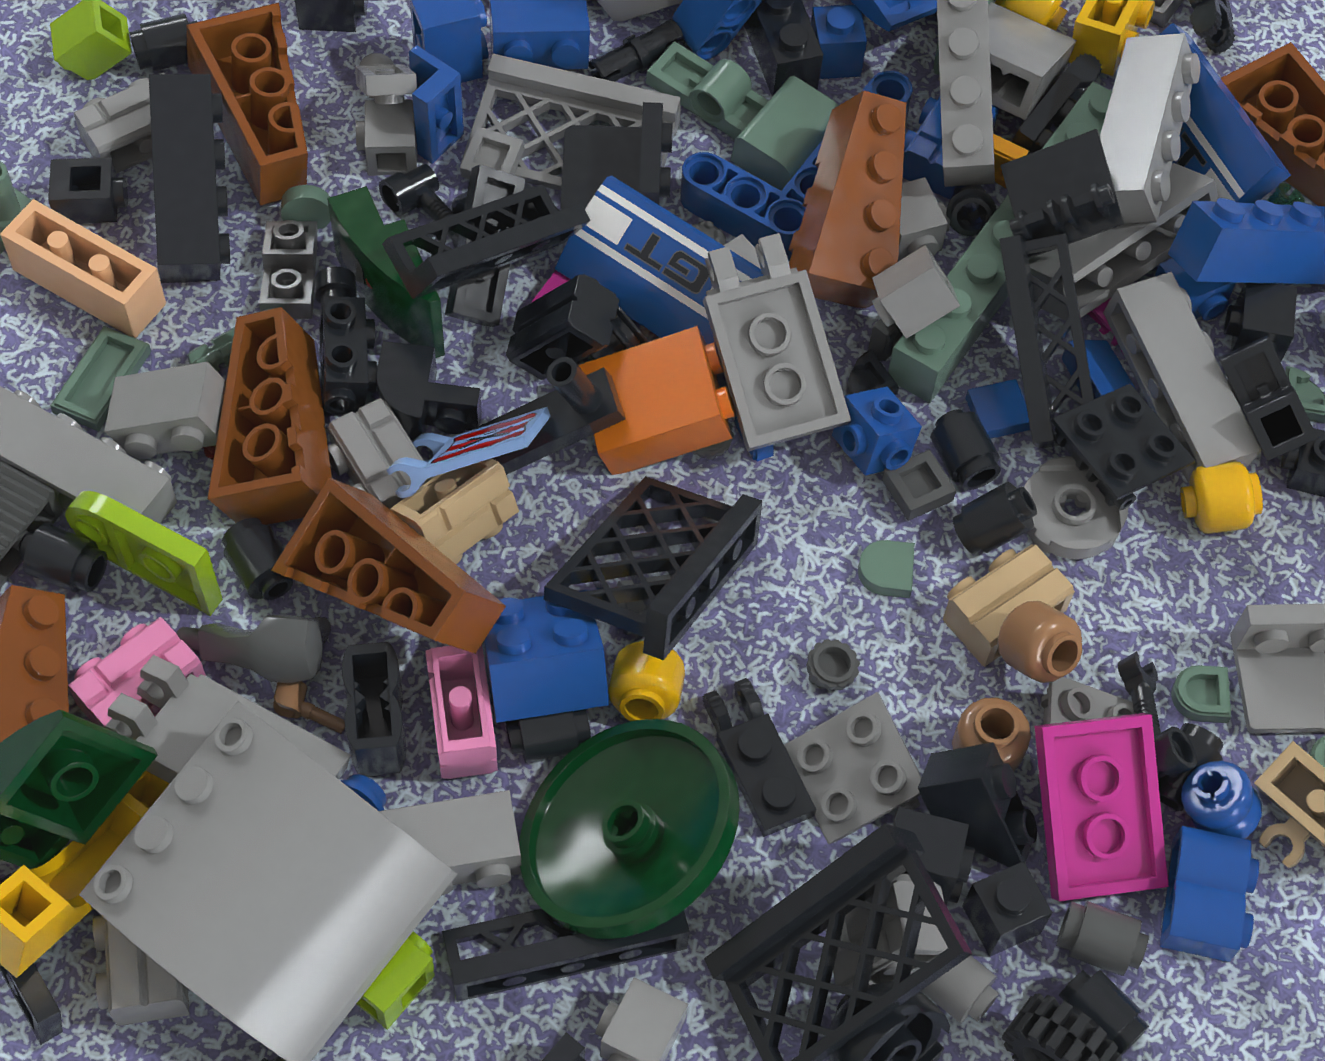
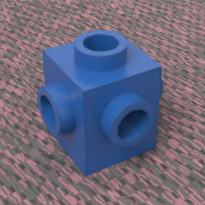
M888 386L845 395L844 398L851 421L847 425L834 428L832 432L833 438L842 447L843 451L865 476L883 472L886 468L888 470H896L905 465L912 456L915 443L922 428L914 416Z

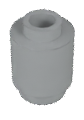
M971 955L921 990L922 993L959 1023H962L968 1015L978 1022L999 995L991 987L997 976Z

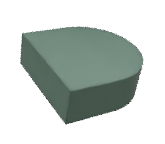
M880 540L869 544L863 550L858 564V576L864 587L878 595L910 598L913 583L915 543Z
M1196 665L1181 671L1171 690L1172 701L1176 709L1183 716L1194 721L1228 723L1231 719L1228 667Z

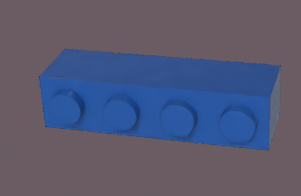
M1218 198L1216 202L1192 201L1167 254L1196 282L1325 284V206H1312L1299 201L1294 202L1293 205L1274 204L1266 200H1257L1255 203H1237L1226 198Z

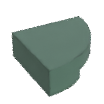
M1286 366L1285 373L1292 387L1296 390L1309 420L1325 423V394L1317 385L1309 380L1311 378L1309 374L1300 369Z

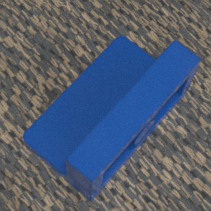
M415 45L408 53L410 69L416 73L417 90L412 93L417 154L433 164L464 135L461 76L459 72L418 45Z

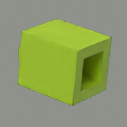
M82 0L50 23L54 61L65 70L72 71L85 80L96 79L132 54L127 17L101 0Z

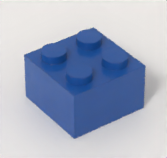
M585 589V590H578V591H579V592H585V591H587V589ZM544 596L525 599H498L506 607L482 643L486 676L496 723L609 705L604 647L596 619L545 601Z

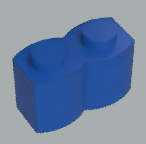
M1186 826L1180 828L1173 838L1168 870L1169 887H1166L1160 947L1230 962L1239 952L1240 947L1247 948L1249 946L1253 932L1254 917L1253 914L1245 912L1246 893L1252 894L1254 892L1259 876V860L1251 858V840Z

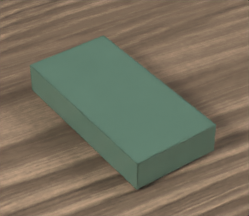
M103 326L51 403L52 412L57 415L59 413L65 414L77 423L99 432L107 420L115 377L137 374L151 353L150 345Z

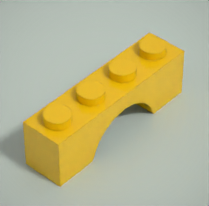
M145 771L86 845L72 841L58 855L42 866L28 869L23 865L0 884V964L13 976L19 977L94 909L79 894L170 783Z

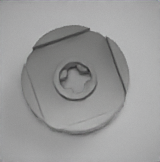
M1072 456L1048 460L1025 483L1024 488L1031 495L1037 508V515L1032 517L1034 528L1028 531L1027 534L1031 537L1033 544H1036L1044 553H1053L1056 556L1068 559H1086L1097 556L1112 548L1126 522L1128 507L1119 511L1115 505L1108 506L1104 495L1096 487L1099 480L1089 482L1085 476L1090 468L1080 471L1076 467V461ZM1066 499H1074L1076 506L1085 508L1086 512L1080 513V516H1072L1066 513L1062 507H1064Z

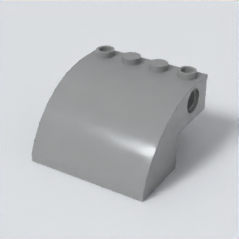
M237 701L85 886L79 896L163 969L254 1039L286 1061H312L458 874L245 705Z

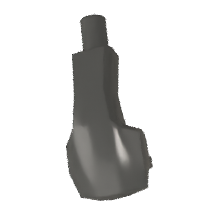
M277 614L265 616L255 629L244 630L220 623L202 625L200 628L181 627L177 631V635L191 650L200 651L201 660L226 663L250 669L270 682L295 683L313 679L320 671L322 648L330 635L331 625L326 617L306 618L296 615Z

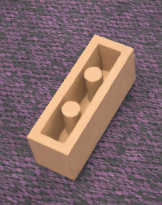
M34 199L0 233L14 271L128 336L137 338L166 305L156 267Z

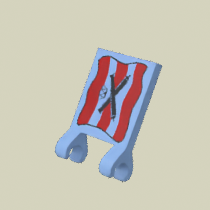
M544 407L453 437L435 433L419 435L412 442L415 448L427 446L433 452V458L425 461L408 457L399 458L387 469L388 475L396 471H403L410 477L411 485L399 487L395 491L397 497L407 498L412 496L427 478L528 447L551 417L548 408Z

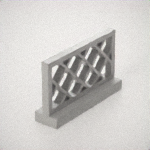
M492 54L487 69L489 79L461 163L477 126L486 128L489 120L492 126L487 129L507 135L505 132L529 121L538 138L524 144V152L514 175L525 178L526 183L543 184L544 187L561 191L562 177L556 175L562 173L563 160L552 143L563 138L565 130L569 126L589 125L599 120L609 123L610 126L642 127L643 102L663 103V122L673 123V136H676L681 121V97ZM496 97L516 101L522 111L499 122L492 112ZM550 109L563 112L568 122L545 133L536 116ZM545 147L555 162L554 165L539 172L528 169L522 158ZM662 153V167L665 166L668 153Z

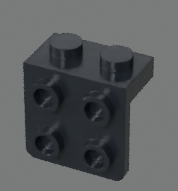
M643 102L642 127L571 125L565 130L561 210L579 203L586 209L608 176H614L658 205H660L661 197L670 198L671 167H662V153H672L673 123L663 122V103Z

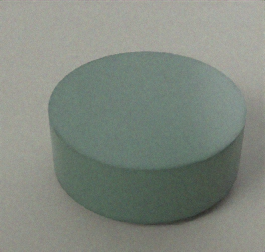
M294 186L288 189L282 196L281 218L283 221H317V229L325 228L331 221L327 200L330 196L325 190L317 186Z

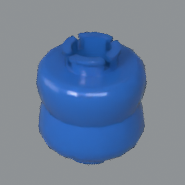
M1223 760L1207 762L1194 769L1187 776L1182 786L1181 802L1186 814L1192 818L1196 829L1242 839L1247 838L1256 830L1262 817V802L1257 791L1253 788L1247 773L1236 764Z

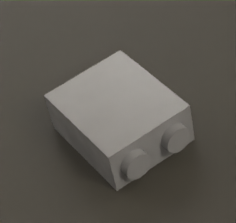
M991 2L988 4L992 105L1026 120L1064 73L1077 40Z

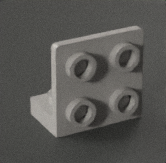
M1325 603L1247 605L1230 633L1247 731L1251 734L1325 732Z

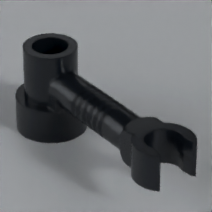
M423 164L406 174L397 172L379 182V192L383 202L397 217L416 207L418 209L422 208L434 221L454 215V212L436 195L435 192L439 190V181L433 169L427 164ZM449 231L447 235L452 239L453 245L456 248L459 234Z
M1137 651L1119 661L1118 672L1124 682L1126 691L1131 695L1134 713L1152 714L1158 780L1165 776L1175 778L1197 765L1196 752L1185 733L1177 727H1170L1161 732L1153 694L1156 690V681L1158 680L1154 663L1151 662L1141 667Z

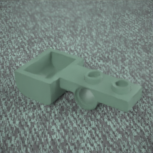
M675 41L648 69L645 81L646 84L661 93L681 97V106L735 139L730 161L781 191L823 140L831 111L839 106L834 100L795 76H790L772 98L768 100L752 90L751 79L739 64L728 59H721L713 66Z

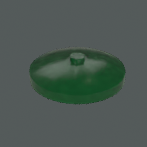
M662 719L636 720L616 725L590 737L581 743L579 747L569 752L552 769L538 788L528 807L519 839L521 854L520 870L528 892L533 900L559 925L571 932L582 933L592 938L612 939L632 936L667 922L691 905L706 890L722 868L731 850L738 827L740 812L739 793L734 774L726 760L706 737L682 723Z

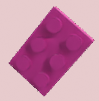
M1140 713L1034 726L1051 898L1057 901H1066L1169 887L1152 714Z

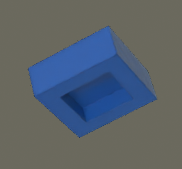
M1016 379L967 390L965 399L969 409L978 415L990 439L1030 430L1027 405Z

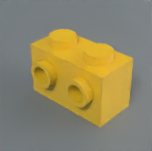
M1086 0L1075 20L1072 38L1077 41L1069 58V63H1072L1080 54H1091V56H1096V59L1100 60L1099 63L1102 64L1101 73L1114 76L1122 58L1126 39L1129 37H1139L1137 32L1139 27L1147 28L1154 11L1155 1Z

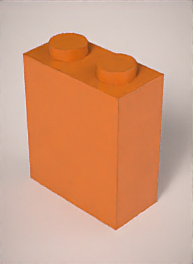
M698 326L579 365L586 375L603 367L613 378L626 418L594 434L598 455L612 475L627 473L733 439L728 419L735 417L736 413L727 386L719 387L717 374L723 373V368L715 342L707 344Z

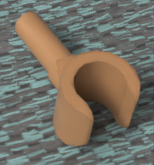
M277 682L273 708L278 715L295 719L300 717L307 720L310 719L342 734L345 729V720L316 707L314 704L304 702L308 689L304 682Z

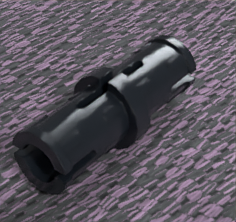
M669 19L638 37L632 34L623 40V45L605 55L590 60L589 68L591 70L596 68V70L590 73L592 77L613 82L637 70L639 73L648 70L651 67V63L658 60L674 41L684 47L685 40L681 38L683 33L677 23Z

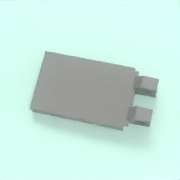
M780 233L759 238V244L755 246L761 272L764 276L739 282L729 246L709 251L708 258L705 259L710 281L714 289L706 291L707 296L704 297L703 303L747 452L847 425L851 421L807 271L802 270L798 272L797 267L790 269Z
M155 655L149 659L140 671V677L144 680L138 686L137 695L161 708L159 713L154 717L147 704L123 693L108 708L107 715L112 719L105 728L153 747L158 756L146 771L168 783H171L237 701L245 705L337 779H340L347 769L351 754L202 674L196 677L190 673L186 678L179 666Z

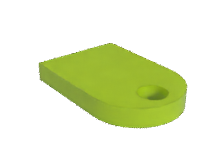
M80 492L66 509L65 517L72 530L79 536L95 541L98 549L107 553L110 562L209 616L213 614L223 600L206 548L98 492Z

